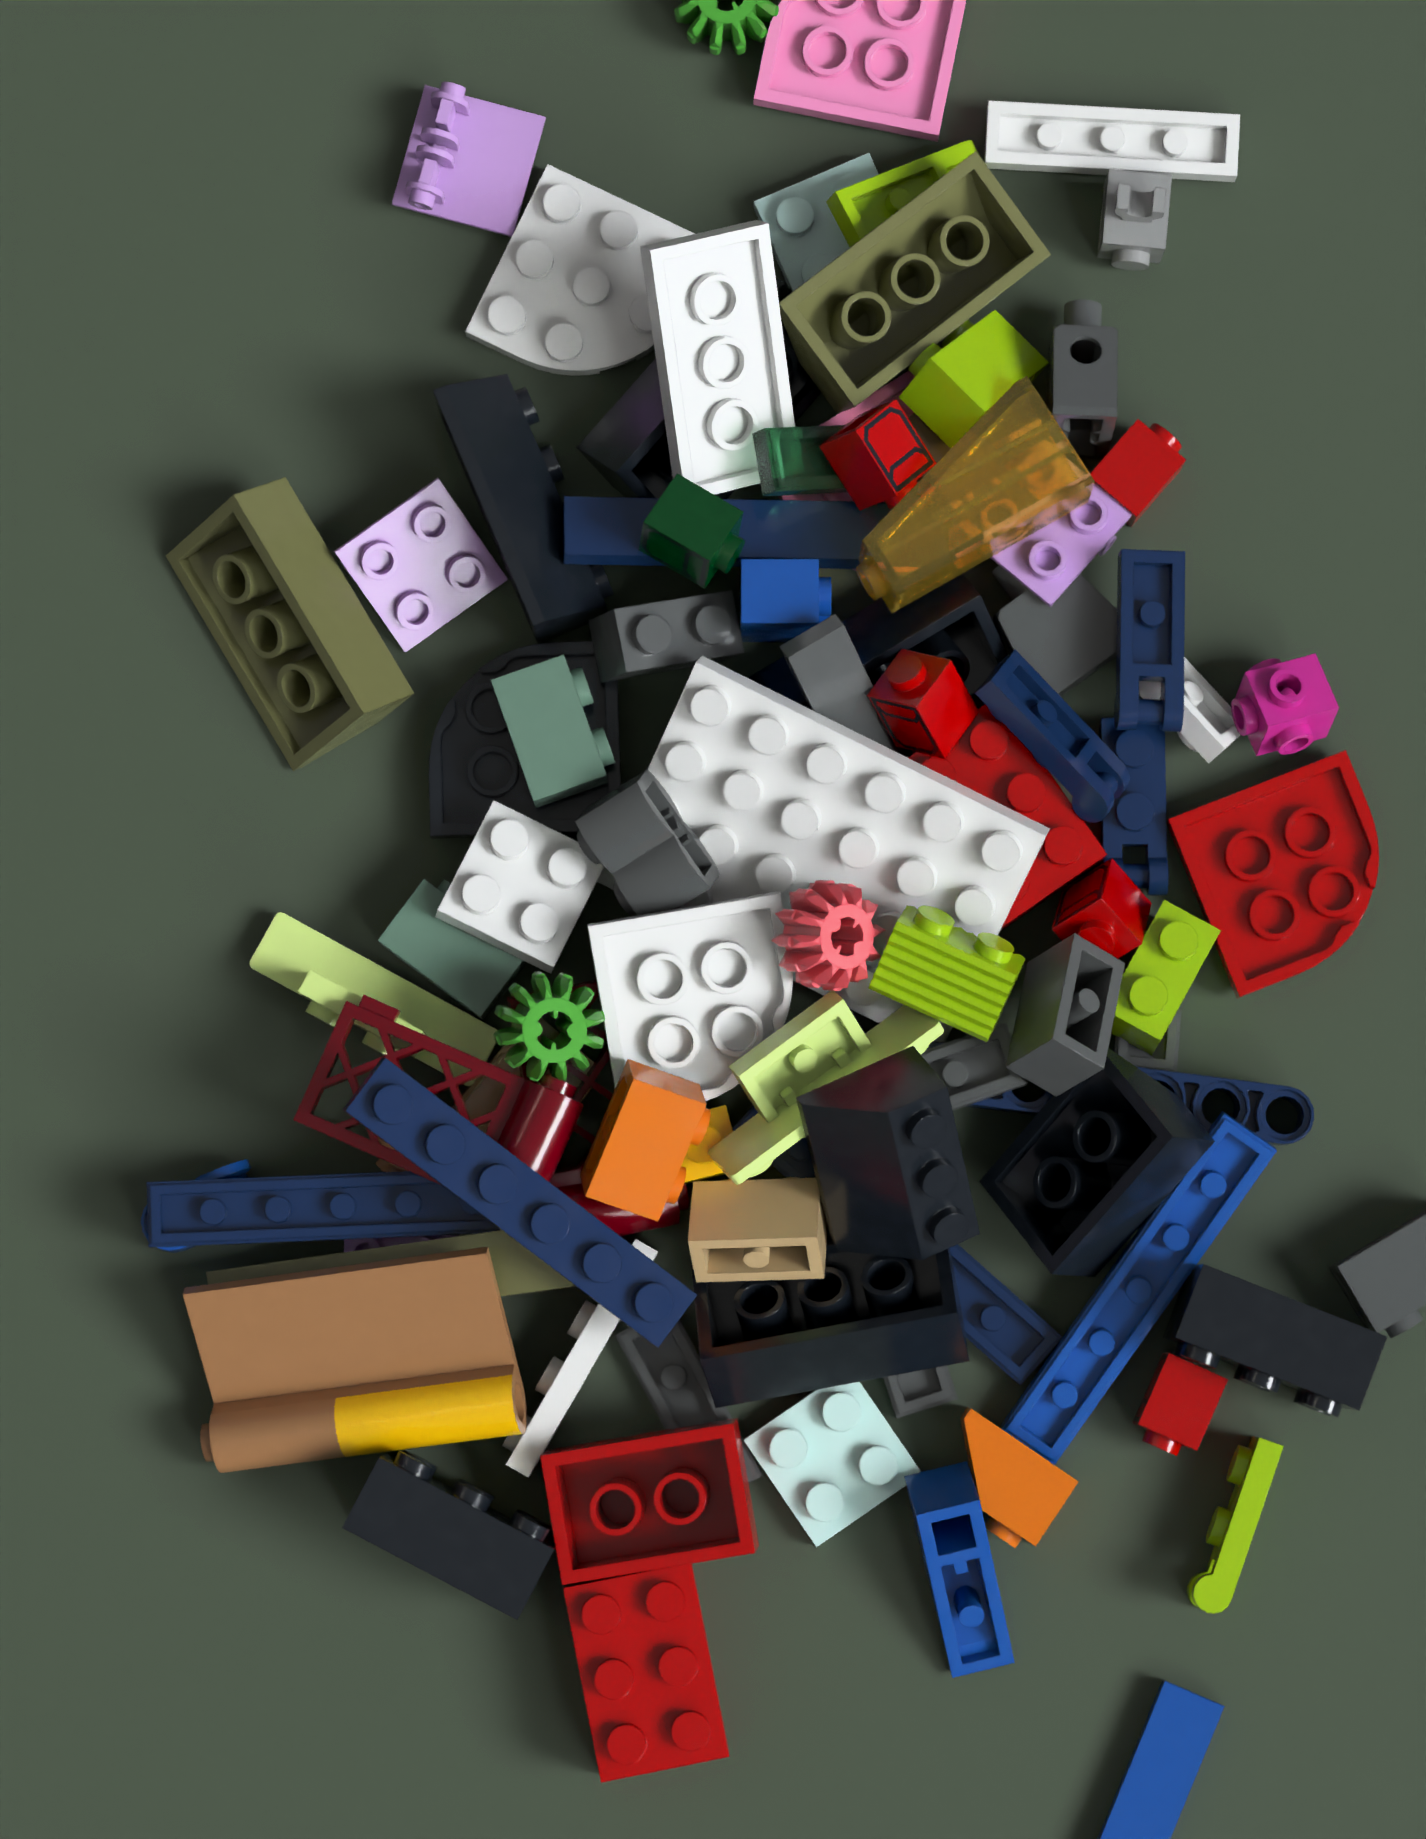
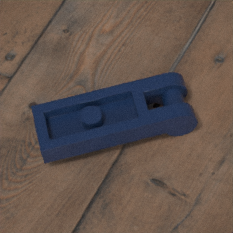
M1121 549L1118 553L1115 730H1136L1137 724L1159 725L1160 731L1181 732L1184 717L1185 551ZM1139 681L1161 682L1160 700L1139 699Z
M1015 649L997 664L975 694L986 704L991 714L998 721L1004 723L1027 747L1034 759L1073 796L1072 807L1077 816L1090 823L1102 821L1114 806V800L1120 797L1130 783L1131 776L1128 768Z
M1101 718L1099 721V738L1126 765L1131 776L1129 785L1120 797L1114 800V806L1101 821V846L1107 853L1101 864L1113 858L1139 889H1146L1147 895H1167L1165 731H1160L1159 725L1137 724L1136 730H1115L1114 718ZM1122 847H1145V864H1123Z

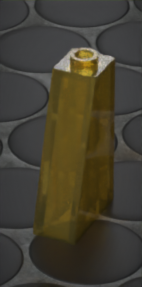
M1028 376L1015 382L862 540L859 555L860 565L856 566L858 577L869 596L873 600L882 597L891 613L1088 503L1095 481Z

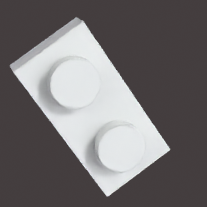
M1184 657V717L1182 730L1177 733L1187 747L1198 752L1209 764L1241 735L1235 727L1231 706ZM1139 681V695L1143 699L1160 700L1161 682Z

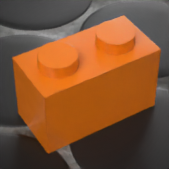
M627 1059L580 1173L585 1197L658 1222L666 1202L675 1204L680 1196L686 1178V1168L681 1165L690 1144L699 1146L709 1125L711 1110L706 1108L707 1103L700 1084Z

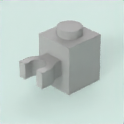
M1118 169L1108 170L1103 187L1097 258L1112 259L1111 265L1113 267L1124 270H1146L1149 268V263L1160 264L1166 249L1172 183L1171 174Z

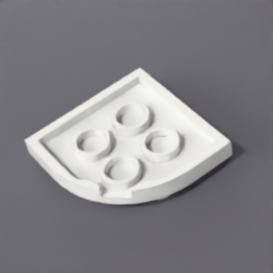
M547 164L465 331L466 337L525 365L553 374L570 376L600 374V371L618 367L634 359L639 360L654 350L640 246L695 233Z
M779 891L587 924L601 1011L605 1015L603 1023L614 1088L617 1086L627 1059L700 1084L705 1101L718 1097L739 1084L728 1066L783 1027L790 1008L793 972L779 966L786 948L779 947L771 941L778 935L783 934L784 924L775 915V913L783 910L781 893Z

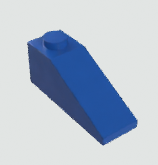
M967 1461L904 1476L952 1678L1015 1663L980 1499Z

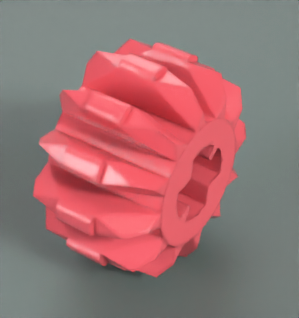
M816 880L815 883L809 884L808 889L799 888L794 892H789L791 909H783L775 913L784 924L783 934L771 940L779 947L786 948L779 966L787 971L795 972L797 983L811 988L822 987L823 990L840 991L842 988H848L849 982H859L862 979H867L866 961L873 962L882 957L873 946L874 937L886 931L879 925L872 924L871 922L878 905L870 902V900L862 899L861 888L847 883L836 884L833 880Z

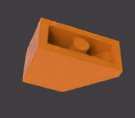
M967 1407L960 1419L971 1475L980 1499L982 1511L990 1516L985 1523V1527L1014 1548L1018 1546L1022 1538L1036 1547L1079 1481L973 1409Z

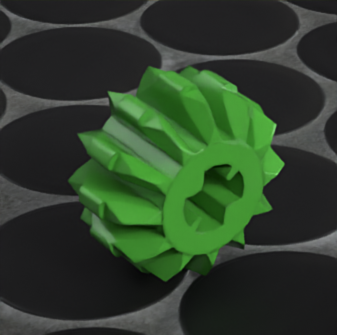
M681 0L684 3L675 8V19L678 23H692L687 31V39L692 44L700 42L709 35L710 54L714 56L719 55L722 50L723 41H731L734 52L737 55H741L746 52L745 34L760 43L766 40L768 31L763 22H771L772 17L778 15L779 7L769 0H735L736 3L732 2L731 10L724 11L717 8V0Z
M540 971L534 972L531 979L532 994H529L526 989L517 983H513L509 987L511 996L519 1002L515 1010L506 1005H498L496 1007L495 1015L505 1021L512 1022V1026L496 1031L493 1034L494 1040L499 1045L515 1044L508 1051L504 1060L512 1068L521 1066L528 1060L526 1076L530 1080L539 1081L548 1065L551 1076L566 1081L567 1067L565 1061L570 1060L573 1065L585 1071L590 1066V1063L580 1052L583 1045L585 1044L594 1049L602 1048L604 1040L594 1033L587 1032V1027L599 1025L605 1021V1015L599 1009L584 1010L591 1002L594 992L589 987L583 986L571 993L573 987L572 976L563 972L559 973L550 989L546 975ZM560 1012L561 1017L555 1023L560 1031L557 1038L551 1040L545 1035H541L543 1028L538 1022L539 1019L546 1013L556 1019ZM541 1035V1040L539 1042L537 1037Z

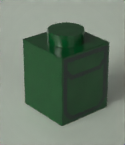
M677 473L643 522L639 551L705 589L717 570L725 574L730 571L744 547L745 540L739 537L743 511Z

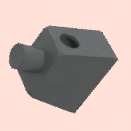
M1086 299L1072 300L1064 305V324L1053 326L1047 355L1049 363L1047 364L1044 442L1064 458L1102 460L1109 451L1117 420L1118 330L1112 326H1102V305L1100 303Z
M1000 565L992 571L995 579L1012 600L995 613L992 620L1007 654L1009 655L1016 649L1060 697L1116 658L1117 608L1081 574L1055 603L1049 607Z

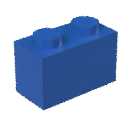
M741 559L740 632L742 642H788L831 616V577H819V559Z

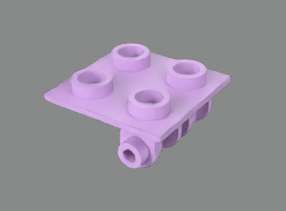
M442 82L440 89L425 85L392 205L512 237L516 229L546 117L465 96L466 89L456 83Z
M1035 434L1003 470L1039 505L1017 525L1018 513L1012 504L1004 500H993L987 503L981 510L979 525L987 537L994 540H1002L995 547L962 516L953 524V527L1051 607L1097 554L1103 556L1117 539L1115 534L1131 518L1132 513ZM1001 509L1009 515L1011 524L1006 529L995 530L987 523V514L992 510Z
M438 477L334 551L344 569L359 586L404 652L413 648L508 580Z

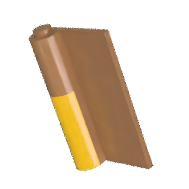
M488 1247L184 1288L182 1295L214 1403L209 1423L202 1424L201 1449L206 1462H214L220 1473L525 1434L527 1427L525 1392Z

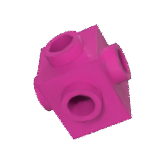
M1316 653L1285 662L1274 658L1257 663L1244 673L1236 697L1231 703L1235 727L1240 735L1248 736L1256 756L1278 751L1283 755L1293 754L1305 749L1315 740L1326 738L1339 710L1338 703Z

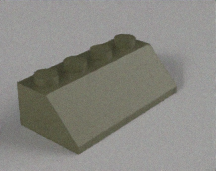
M975 151L779 302L781 319L799 363L838 414L859 405L913 363L932 343L937 344L1051 254Z
M286 477L232 495L166 555L173 570L293 771L306 766L377 724L414 694V691Z

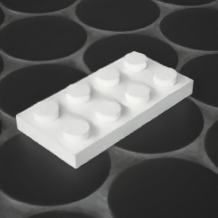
M754 220L640 246L673 478L678 473L715 495L801 473L769 223Z

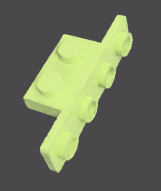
M279 912L275 915L249 964L253 970L310 1000L311 1002L305 1012L332 1027H335L346 1001L359 1006L363 995H366L400 1010L401 1012L396 1023L487 1062L497 1044L493 1036L498 1031L497 1029L285 913ZM355 1020L354 1025L367 1031L362 1043L383 1055H387L378 1029ZM390 1035L395 1051L412 1045ZM426 1050L410 1055L444 1074L437 1055ZM449 1061L454 1077L471 1071ZM476 1079L466 1082L463 1085L469 1087L475 1082Z
M830 991L728 1066L758 1113L710 1148L708 1154L714 1163L736 1185L743 1183L749 1177L761 1174L772 1164L776 1157L802 1138H806L796 1097L911 1046H914L922 1054L932 1041L944 1033V1028L939 1020L903 1005L874 1028L864 1033L844 999L835 991Z

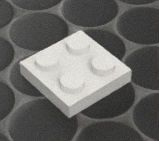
M493 800L435 917L551 974L604 866L602 863H593L584 854L577 841Z

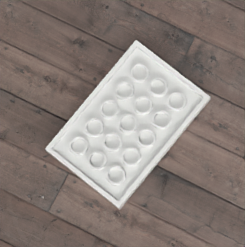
M701 656L696 661L648 767V770L671 797L683 821L702 842L720 873L709 890L680 908L779 891L781 893L783 909H791L789 892H794L799 888L808 889L809 884L815 883L816 880H833L836 884H853L857 888L862 889V899L870 900V902L878 905L871 922L886 930L877 937H874L873 942L874 948L881 956L898 918L907 905L915 906L917 909L923 905L938 908L954 919V927H961L966 932L974 933L976 936L982 932L998 935L1050 828L704 656ZM604 867L597 882L614 890L613 886L616 881L612 873ZM881 958L873 962L866 961L867 979H862L859 982H849L848 988L835 991L844 999L849 1009L877 1023L882 1022L903 1006V1004L868 989ZM793 972L794 981H796L795 972ZM808 987L822 995H826L830 992L828 990H823L822 987ZM939 1021L944 1028V1033L934 1041L945 1043L953 1027Z

